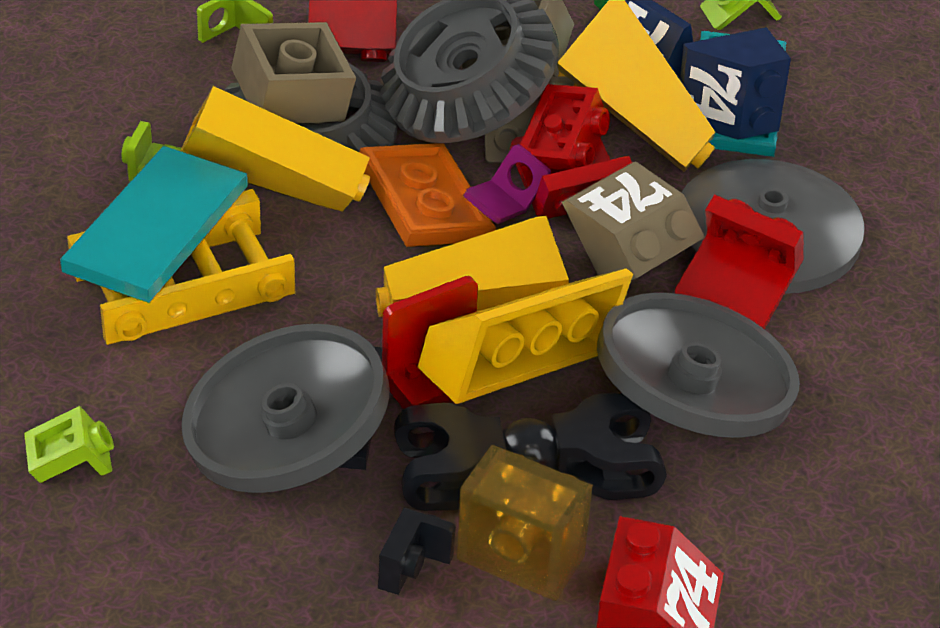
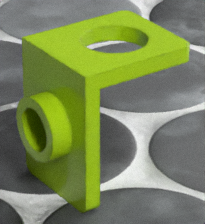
M210 0L197 8L198 40L202 43L235 26L240 29L241 24L273 23V14L254 0ZM219 8H223L224 16L222 21L216 27L209 28L208 22L212 13Z
M705 0L700 5L711 25L717 30L726 27L757 1L776 21L782 18L771 0Z

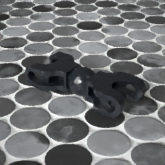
M623 393L595 394L580 402L577 408L570 412L552 413V426L543 420L525 417L513 421L502 430L500 417L478 416L467 408L453 403L421 404L407 407L399 413L394 424V434L400 450L406 456L415 458L406 466L402 477L403 495L412 508L422 511L462 509L472 504L482 493L488 490L505 489V475L514 482L533 485L546 480L555 472L557 485H576L603 499L623 500L644 498L657 493L664 484L667 474L659 451L653 445L640 443L646 437L651 422L650 413L636 405ZM622 416H634L626 422H615ZM427 427L434 432L414 434L411 430ZM639 469H648L647 472L639 475H630L626 472ZM424 482H439L433 487H420Z

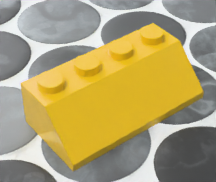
M626 268L582 279L429 326L418 368L455 404H459L598 356L597 340L603 322L612 307L623 305L633 273Z

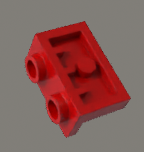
M547 84L520 145L549 169L569 170L594 164L595 150L601 136L607 133L610 123L609 111L603 105L598 88ZM520 162L521 166L529 167L526 164Z

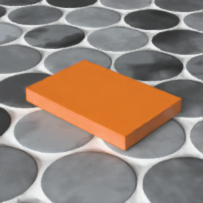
M444 143L360 148L359 153L370 157L364 174L370 176L369 183L406 247L455 244L496 230L492 220L463 196L465 191L471 188Z

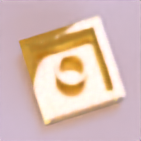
M491 445L460 489L457 560L553 601H557L585 557L593 485L581 481L572 475L561 473L529 460L520 454Z

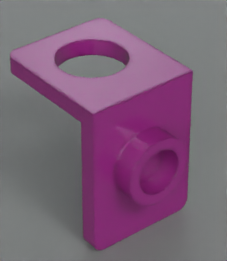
M517 144L510 149L490 181L468 188L463 196L493 222L500 224L526 213L535 199L542 176L551 174V170L524 147ZM517 162L526 164L532 171L533 180L527 189L517 187L511 179V169Z

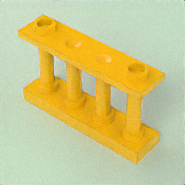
M253 189L243 191L191 253L203 277L175 284L171 277L150 303L100 286L108 303L100 304L103 337L106 345L124 340L133 341L142 335L266 301L275 302L285 296L295 294V263L293 256L287 254L268 259L255 236L261 234L260 200ZM84 232L67 236L69 249ZM236 241L249 265L222 272L209 247ZM75 277L77 282L83 281V279Z

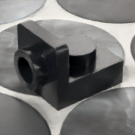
M404 507L379 554L378 589L399 595L407 577L413 579L418 577L425 557L450 564L454 555L455 524L440 519L435 515L424 514Z

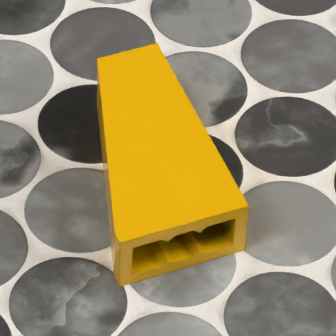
M609 0L557 62L558 70L579 87L598 88L603 105L611 114L683 172L691 164L698 169L715 149L709 143L714 137V129L626 1Z
M215 86L212 87L195 116L181 148V152L247 173L248 183L342 212L352 200L357 202L361 200L370 181V176L364 174L370 157Z
M539 216L384 266V287L376 288V305L379 317H383L384 310L390 304L461 277L471 276L478 284L477 311L569 284V278L547 216Z

